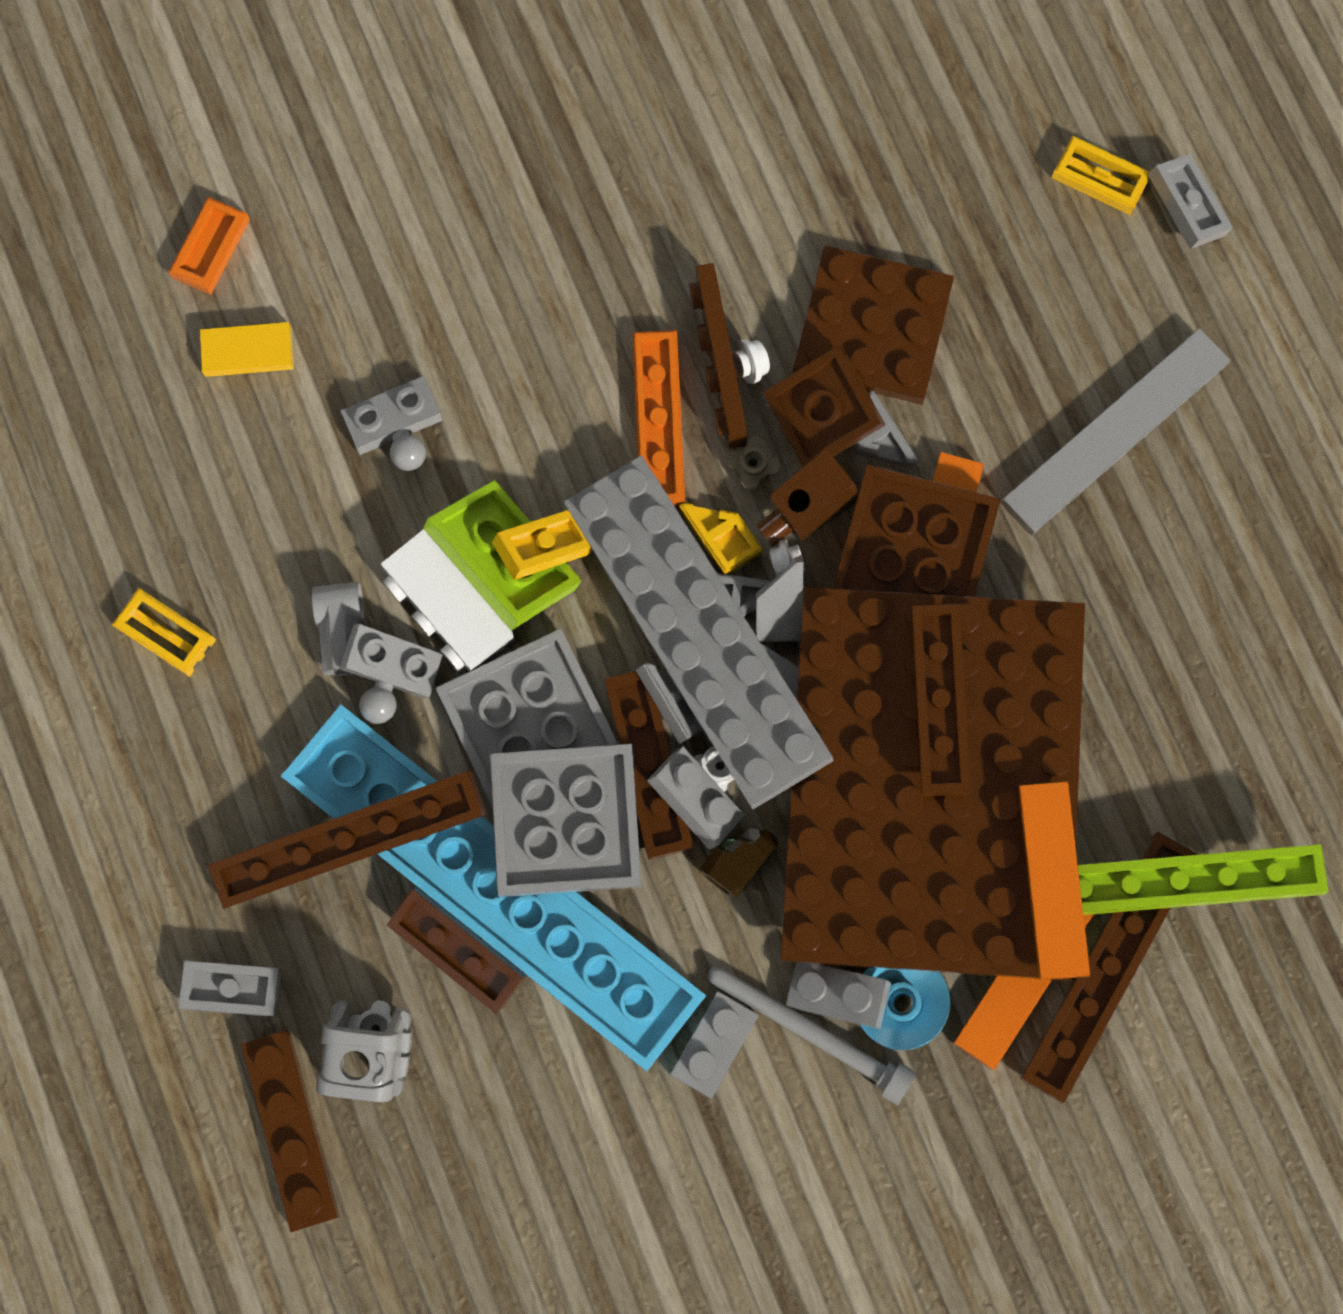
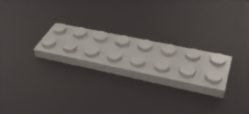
M642 455L563 501L752 810L833 762V756Z

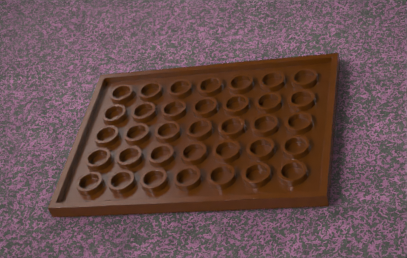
M804 587L797 701L833 756V762L796 783L791 789L781 961L1039 979L1018 788L1022 785L1068 782L1076 847L1085 603ZM960 604L971 784L970 795L921 796L912 606ZM1071 978L1051 979V980L1070 981Z

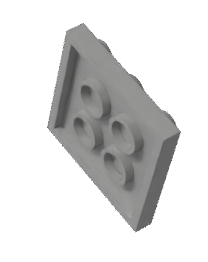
M561 628L436 687L492 808L490 754L618 745Z
M632 744L490 754L497 890L499 897L642 887Z

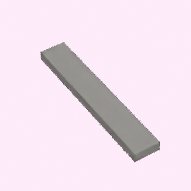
M1199 328L1002 500L1001 504L1031 536L1034 535L1224 369L1231 360Z

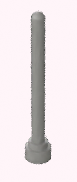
M713 967L708 972V980L711 984L877 1082L875 1087L883 1091L881 1096L893 1104L899 1105L917 1072L901 1063L898 1066L888 1062L887 1066L721 967Z

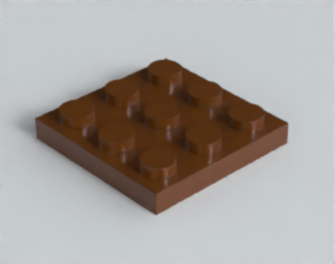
M825 245L793 373L839 345L844 347L868 392L874 391L875 394L923 405L954 276Z
M867 464L833 589L975 597L1001 499Z

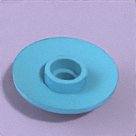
M870 967L865 970L863 975L891 982L881 1028L876 1029L860 1025L871 1039L886 1048L911 1050L929 1043L940 1033L947 1021L950 1010L949 990L940 972ZM901 996H909L913 1002L911 1009L904 1013L897 1011L895 1007L897 999Z

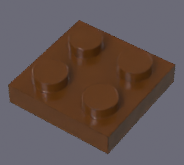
M839 345L763 392L802 467L826 448L834 457L885 426L881 415L844 347Z

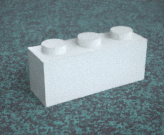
M424 529L381 563L388 576L382 583L399 603L407 598L417 611L411 617L428 637L436 632L446 645L441 649V652L457 671L464 666L469 672L491 662L515 642L512 631Z

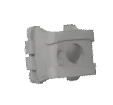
M337 1001L331 1009V1020L327 1024H323L321 1044H324L321 1071L317 1074L316 1093L338 1098L389 1102L393 1096H398L403 1090L405 1076L408 1073L411 1054L409 1051L412 1044V1029L409 1028L411 1025V1011L405 1007H396L385 1032L348 1028L350 1001ZM350 1051L363 1053L369 1061L368 1073L362 1077L348 1075L343 1069L346 1053Z

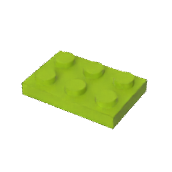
M494 480L429 517L423 529L512 631L575 591L582 580L567 563L516 580L513 579L493 546L492 541L498 532L531 521Z

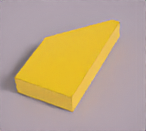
M686 502L679 505V511L722 574L730 575L763 554L762 547L738 513L697 507Z

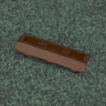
M415 887L410 891L386 925L495 1014L503 1009L527 976L419 887Z

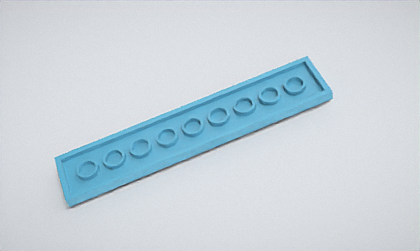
M343 705L336 709L281 775L284 780L333 819L437 782V780ZM483 817L377 854L646 1072L706 997L703 992L577 892L499 897L497 890L494 826Z

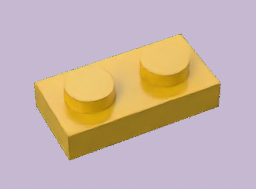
M569 510L498 532L492 541L493 546L514 580L590 555L592 551L589 542Z

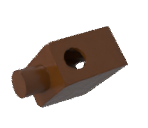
M826 448L769 496L776 510L755 526L772 547L792 531L803 541L857 502L858 492L855 483ZM800 502L810 503L808 508L802 512L793 511L794 507Z

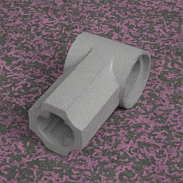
M360 582L313 586L312 607L316 626L320 630L323 673L336 676L353 675L339 668L353 625L364 622V602Z

